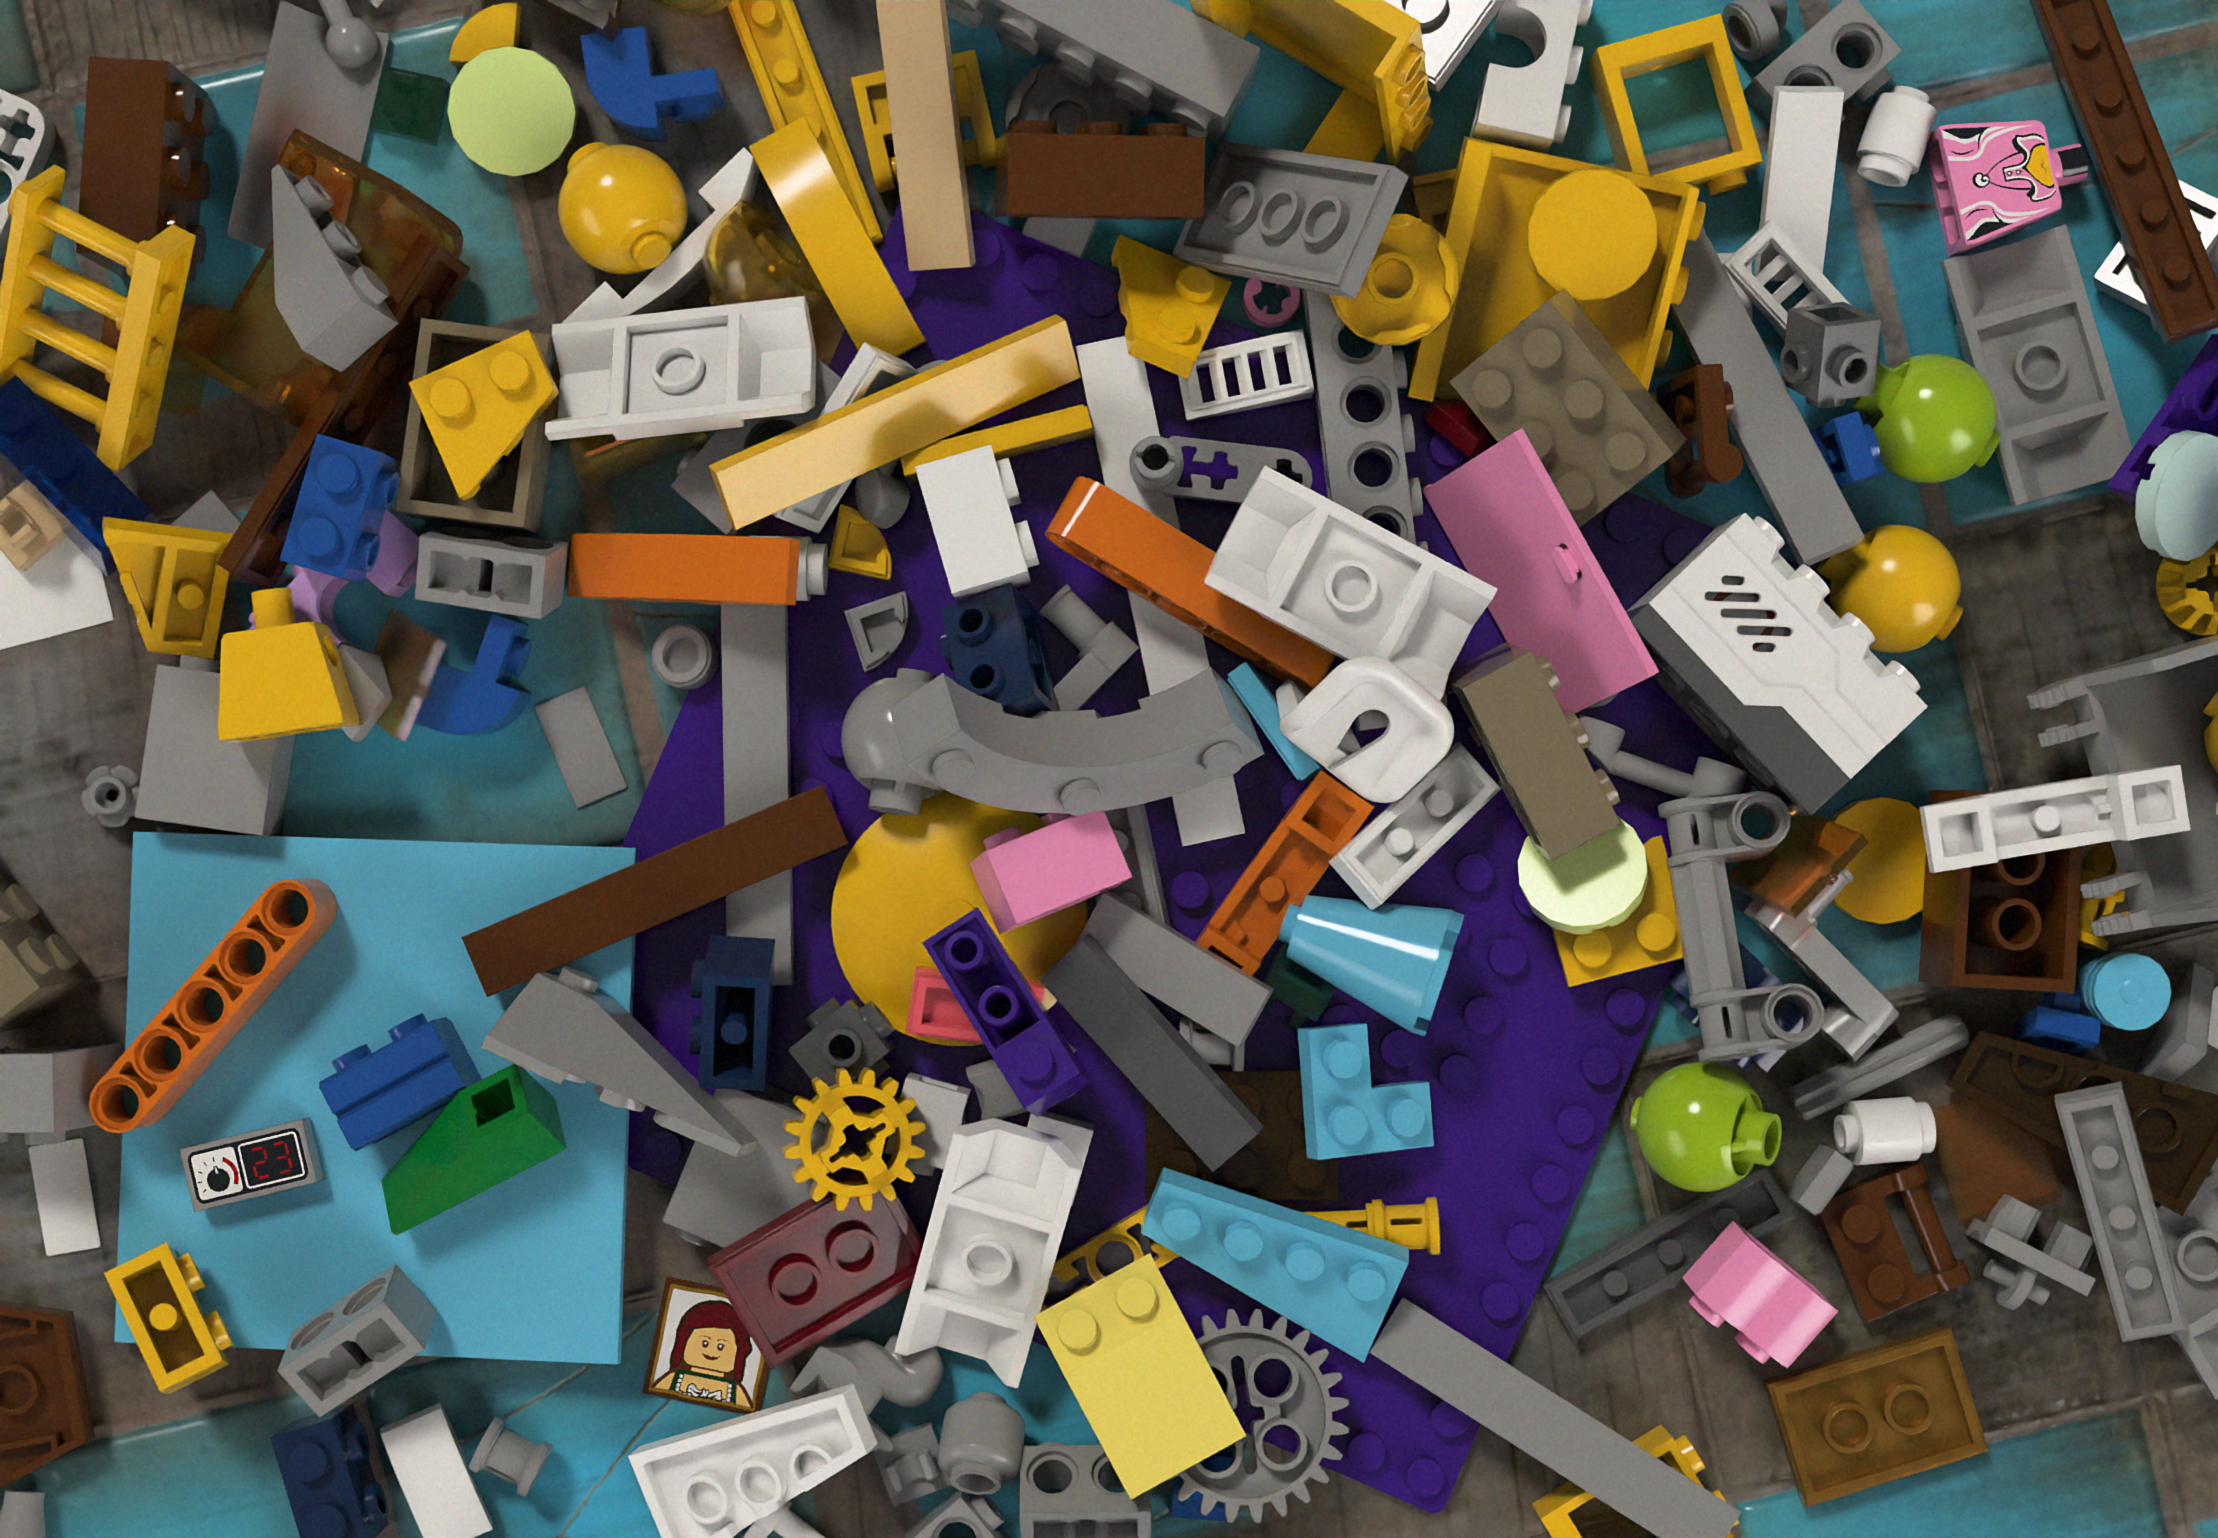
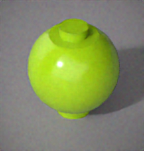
M1923 354L1910 357L1894 369L1879 362L1875 371L1873 395L1854 397L1851 403V407L1867 414L1870 426L1878 440L1880 460L1883 466L1895 475L1913 482H1944L1966 473L1973 464L1980 468L1983 467L1992 456L2001 437V434L1994 430L1997 422V407L1990 386L1984 377L1971 365L1948 355Z
M1686 1063L1664 1072L1651 1083L1643 1097L1640 1096L1636 1099L1630 1117L1631 1130L1637 1135L1639 1148L1649 1166L1665 1181L1689 1191L1711 1192L1734 1185L1751 1171L1754 1164L1770 1166L1777 1157L1781 1143L1782 1125L1780 1117L1774 1113L1763 1112L1758 1094L1742 1076L1729 1068L1714 1063Z

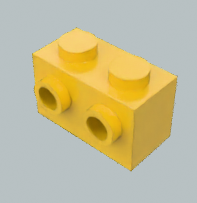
M166 1242L104 1272L160 1392L169 1395L229 1365L223 1350L234 1345L219 1312L215 1310L206 1315L195 1292L206 1287L190 1252L178 1257L175 1249Z

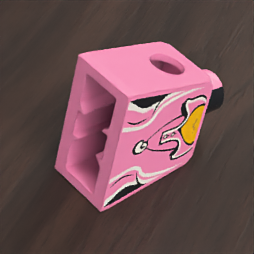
M2038 120L1939 126L1931 133L1925 150L1926 162L1948 257L1960 255L2048 218L2061 209L2062 200L2059 187L2083 182L2087 179L2088 162L2083 147L2077 143L2050 149L2045 126Z

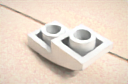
M441 1402L380 1428V1435L423 1538H475L493 1530L491 1516L468 1470L464 1450Z

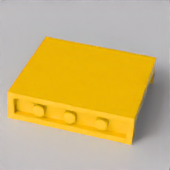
M1189 0L1193 13L1243 39L1248 32L1377 108L1380 112L1387 160L1391 164L1396 166L1406 150L1415 153L1428 136L1433 125V118L1429 117L1431 114V97H1429L1428 74H1426L1425 67L1426 52L1423 50L1420 21L1384 0Z
M1464 136L1441 233L1449 242L1458 264V292L1447 318L1429 336L1416 341L1407 378V388H1405L1407 397L1433 402L1434 397L1463 400L1449 381L1546 301L1559 293L1535 269L1527 250V223L1534 203L1540 194L1555 179L1577 169H1606L1628 177L1648 196L1657 218V248L1648 270L1629 289L1607 299L1579 300L1573 298L1648 391L1654 367L1663 369L1669 356L1673 332L1672 330L1664 329L1670 304L1680 305L1685 294L1689 267L1681 266L1686 242L1687 240L1696 241L1702 228L1706 204L1697 201L1700 189L1686 183ZM1649 392L1656 401V393Z

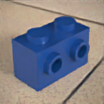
M317 433L280 560L363 585L366 573L373 569L379 554L381 538L378 533L385 510L391 507L397 494L399 485L397 469L400 461L382 452Z

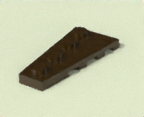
M1976 1029L1970 1043L1966 1046L1945 1083L1950 1088L2069 1153L2055 1105V1095L2121 1081L2154 1201L2182 1217L2185 1215L2218 1158V1095L1980 1029Z

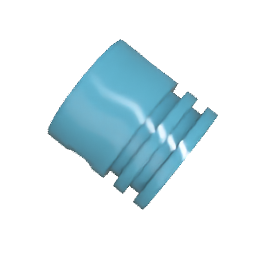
M2107 950L2106 953L2096 951L2082 958L2076 965L2075 987L2081 989V1002L2078 1011L2080 1015L2101 1019V1025L2135 1031L2147 1029L2155 1024L2168 1009L2171 998L2169 978L2161 965L2148 956Z

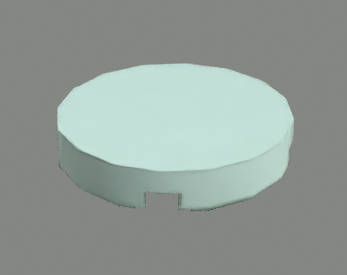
M2185 430L2170 435L2153 451L2148 463L2155 464V467L2151 472L2150 479H2141L2137 488L2135 519L2141 541L2148 549L2157 551L2159 553L2158 556L2186 562L2201 557L2218 540V437L2203 432Z

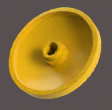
M943 791L922 800L919 816L885 813L861 835L852 847L840 870L833 893L831 908L833 943L838 961L851 988L864 1004L870 1000L874 1002L889 1019L894 1029L906 1034L905 1026L915 966L937 968L923 942L977 907L1026 980L1040 982L1039 978L1074 947L1087 923L1088 909L1086 900L999 935L969 865L972 860L987 850L983 840L1014 826L1020 827L1023 836L1044 828L1041 818L1033 812L1008 810L985 805L948 791ZM1044 986L1042 1004L1048 1011L1056 1003L1057 999ZM906 1034L921 1041L946 1046L982 1044Z

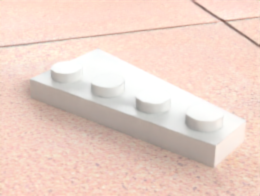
M852 1383L641 1445L628 1455V1458L661 1538H733L739 1531L755 1521L762 1520L800 1493L807 1492L868 1454L876 1446L877 1440Z

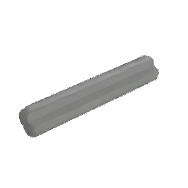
M1946 1014L1865 1052L1856 1062L1847 1060L1791 1086L1787 1093L1792 1108L1799 1118L1809 1120L1956 1052L1970 1043V1036L1966 1025L1958 1015Z

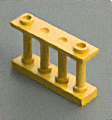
M54 164L30 181H22L13 191L8 203L7 210L12 220L0 286V403L20 388H23L95 424V430L100 434L95 461L119 472L150 447L153 442L196 235L172 224L151 240H143L138 244L61 205L66 170ZM55 232L125 266L127 275L131 277L128 297L52 260L51 254ZM46 286L116 321V328L121 331L117 350L42 313ZM36 339L105 373V379L110 383L107 402L33 365Z

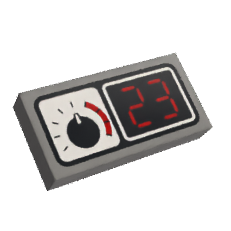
M310 1117L179 1149L194 1212L324 1180Z

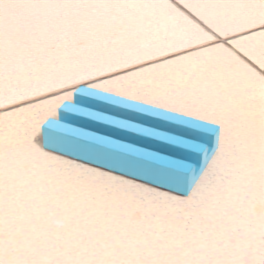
M1245 661L1227 674L1229 676L1228 682L1297 780L1308 782L1315 777L1320 769H1326L1281 733L1277 699L1254 665Z

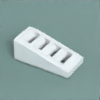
M1772 219L1765 223L1722 264L1784 341L1788 312L1781 306V303L1802 283L1810 292L1793 308L1813 306L1817 303L1820 305L1836 302L1850 304ZM1771 244L1779 254L1754 276L1746 267ZM1788 264L1794 274L1774 293L1770 294L1764 285Z
M1303 329L1201 351L1189 379L1178 376L1186 422L1309 399L1314 394V384ZM1286 352L1291 383L1284 385L1279 384L1274 354ZM1260 357L1266 389L1254 391L1248 359ZM1234 362L1240 395L1228 397L1222 364ZM1209 366L1215 400L1203 403L1197 368Z

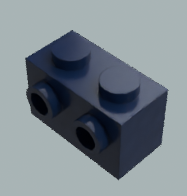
M1011 582L941 609L946 634L940 636V647L948 667L954 672L957 684L979 696L1001 703L1004 713L1031 718L1040 711H1058L1036 608Z
M710 935L705 960L694 959L691 978V998L702 999L701 1016H692L689 1050L692 1055H700L699 1087L765 1091L771 1054L775 939Z
M353 1403L332 1409L320 1418L315 1414L292 1421L270 1437L300 1538H376L389 1525L387 1520V1499L382 1486L375 1480L369 1460L370 1446L368 1436L361 1421L357 1420Z

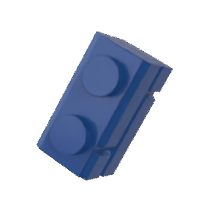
M421 1013L391 1028L388 1034L393 1042L372 1053L368 1045L365 1044L331 1062L337 1073L320 1081L319 1089L332 1113L337 1116V1123L350 1148L358 1151L380 1142L446 1106L459 1091L482 1080L471 1057L465 1052L464 1044L452 1021L447 1017L427 1022L424 1014Z

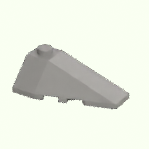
M563 966L561 973H536L487 1033L483 1041L482 1048L558 1084H562L563 1079L580 1084H585L587 1081L596 1084L595 1092L599 1095V1101L618 1109L624 1107L637 1112H643L646 1106L656 1109L653 1120L660 1126L731 1156L739 1157L753 1153L759 1140L706 1088L699 1087V1081L615 999L596 990L599 980L575 968Z

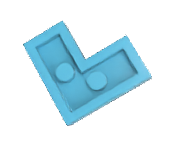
M1348 1023L1298 1029L1307 1158L1322 1160L1434 1146L1429 1082L1417 1080L1371 1086L1367 1024Z

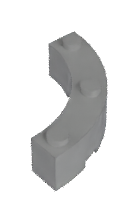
M1211 667L1165 691L1139 699L1138 702L1141 707L1139 710L1103 718L1094 709L1040 711L1031 718L1004 713L1001 703L969 691L944 673L889 708L907 767L927 781L952 794L981 804L1015 811L1061 813L1080 816L1090 812L1141 805L1177 795L1217 778L1229 777L1238 772L1245 764L1265 754L1246 706L1238 694Z

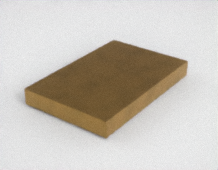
M1946 1325L1763 1381L1801 1503L1805 1507L1989 1451L1952 1330Z

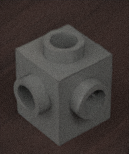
M1845 302L1788 309L1785 346L1780 354V368L1786 387L1805 396L1808 404L1822 408L1841 407L1845 404L1847 398L1873 395L1875 371L1880 360L1878 344L1881 319Z
M855 996L841 1006L836 998L833 997L804 1020L811 1031L788 1049L789 1053L811 1080L817 1076L828 1087L836 1084V1068L844 1067L848 1071L852 1081L858 1082L859 1075L864 1067L871 1068L875 1072V1079H877L891 1067L883 1056L896 1046L888 1037L895 1029L885 1014L871 1000L863 1006ZM841 1035H846L853 1040L855 1045L854 1053H849L842 1048L840 1044Z

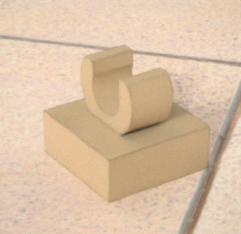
M24 480L0 500V550L18 570L27 571L74 531L33 482Z

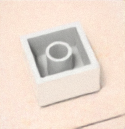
M990 444L915 466L951 593L957 603L1010 582L1016 588L1031 584L1027 568L1039 565L1027 520L1014 524L1009 507L1021 504L1009 458L996 461Z

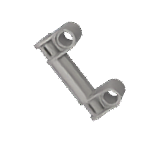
M1762 791L1719 797H1687L1660 804L1658 806V813L1660 818L1667 821L1672 856L1666 861L1670 873L1690 995V1007L1698 1010L1704 1048L1698 1051L1699 1061L1707 1063L1735 1060L1754 1056L1758 1053L1789 1050L1800 1046L1820 1030L1824 1021L1822 1002L1812 989L1802 984L1789 983L1752 989L1746 988L1725 863L1757 860L1766 857L1779 845L1790 829V813L1786 804L1778 796ZM1747 812L1762 815L1770 825V838L1757 840L1748 836L1743 831L1741 815ZM1777 1002H1790L1799 1008L1803 1016V1027L1799 1033H1788L1776 1024L1774 1007Z

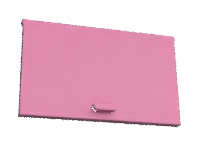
M1523 428L1510 434L1436 483L1428 484L1422 488L1425 498L1466 571L1498 589L1487 608L1506 642L1532 651L1534 657L1543 654L1553 667L1561 685V688L1553 693L1564 715L1571 711L1575 714L1659 672Z

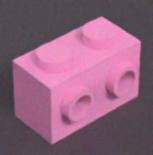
M1104 811L1090 812L1080 816L1049 813L1041 817L1044 828L1023 836L1020 827L1014 826L983 840L987 850L972 860L969 865L999 935L1112 890L1132 878Z

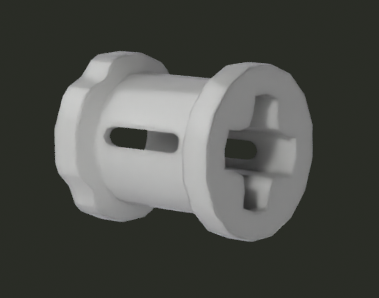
M1179 1013V1033L1207 1064L1231 1065L1233 1071H1243L1244 1044L1236 1047L1182 1013Z
M496 1416L481 1439L468 1469L475 1473L484 1469L516 1485L517 1494L526 1497L537 1480L553 1445L546 1441L538 1445L506 1429L505 1420Z

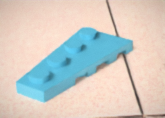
M1165 1167L1161 1171L1142 1221L1141 1233L1363 1363L1409 1263L1408 1247Z

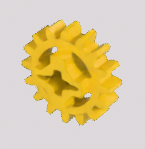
M844 1067L836 1068L835 1085L828 1087L817 1076L811 1080L813 1089L817 1094L811 1101L805 1097L795 1095L792 1101L802 1112L799 1120H783L782 1127L789 1133L796 1135V1142L782 1147V1154L788 1159L801 1160L802 1163L795 1167L791 1172V1176L796 1183L805 1182L810 1178L814 1179L809 1196L816 1202L824 1198L830 1191L833 1193V1206L837 1211L845 1210L850 1197H856L860 1207L864 1211H870L872 1208V1194L879 1191L892 1202L896 1199V1194L891 1183L897 1177L910 1183L914 1181L916 1177L905 1166L908 1158H924L926 1151L918 1145L911 1143V1136L922 1133L926 1130L925 1123L921 1120L907 1119L906 1115L914 1109L917 1103L910 1095L897 1100L893 1098L899 1085L893 1078L888 1077L879 1087L874 1086L875 1072L871 1068L864 1067L857 1082L851 1080L848 1071ZM848 1096H865L875 1099L882 1104L878 1107L874 1105L867 1111L850 1109L843 1098ZM822 1112L827 1120L823 1139L813 1146L814 1149L811 1150L812 1129ZM851 1124L859 1131L868 1128V1131L861 1137L865 1147L857 1153H854L849 1147H843L839 1150V1147L846 1142L843 1130ZM896 1132L894 1151L888 1163L885 1164L882 1160L885 1139ZM841 1167L859 1170L865 1179L847 1182L828 1176L827 1173H834Z

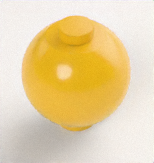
M593 142L581 147L572 155L567 165L568 174L559 194L558 215L563 234L575 253L591 266L619 275L637 274L661 265L679 245L685 232L688 218L686 194L682 183L673 169L656 154L632 145H608L603 142Z
M1886 525L1874 528L1864 534L1861 544L1821 560L1817 568L1819 574L1831 580L1829 596L1831 609L1839 618L1843 617L1847 612L1859 618L1875 637V641L1869 646L1870 649L1886 653L1912 651L1925 646L1934 636L1942 641L1950 634L1963 613V608L1956 604L1961 593V581L1954 558L1937 538L1915 527Z

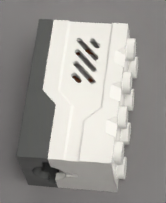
M1745 512L1718 525L1628 609L1626 613L1659 670L1658 673L1651 676L1735 767L1748 773L1747 779L1758 791L1769 792L1778 796L1786 804L1790 816H1812L1928 706L1916 694L1921 688L1918 681L1904 666L1892 660L1885 667L1870 651L1869 646L1875 641V637L1869 628L1859 618L1849 612L1839 618L1825 603L1824 598L1830 593V590L1823 579L1804 564L1794 570L1779 554L1778 550L1785 545V542L1776 529L1759 516L1752 520Z

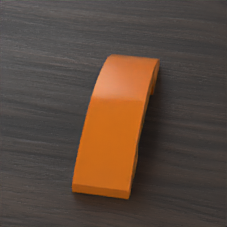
M1320 769L1249 863L1195 942L1253 976L1261 965L1262 958L1279 936L1289 904L1301 906L1306 895H1309L1329 867L1328 861L1350 842L1374 809V805L1323 769Z

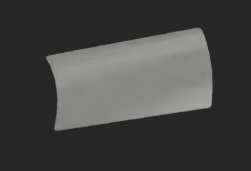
M284 0L280 1L227 228L228 237L274 252L271 169L278 163L302 179L307 175H311L318 180L335 202V205L330 208L334 218L347 226L390 39L389 34L375 32L378 42L377 51L374 58L367 65L360 68H346L336 63L327 51L326 34L330 27L327 19Z

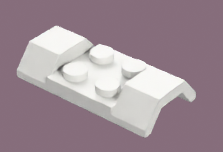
M805 296L552 324V340L560 371L558 417L545 424V435L549 441L613 434L616 441L738 428L744 427V419L806 413L815 407L816 348Z
M1266 465L1260 471L1239 507L1203 582L1204 585L1258 612L1260 616L1346 661L1360 656H1378L1388 659L1439 701L1444 694L1449 672L1472 627L1488 607L1498 590Z
M996 1118L955 1128L896 1342L895 1353L907 1356L935 1346L986 1360L1005 1385L1018 1389L1037 1324L1033 1316L1041 1311L1083 1167V1163L1057 1136Z

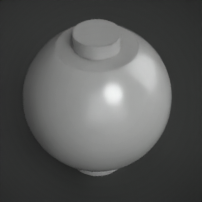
M908 668L898 669L896 678H883L865 688L854 699L845 715L841 733L843 756L853 777L871 791L868 808L902 816H919L922 800L944 791V789L927 781L905 765L889 709L933 680L936 675L930 672Z

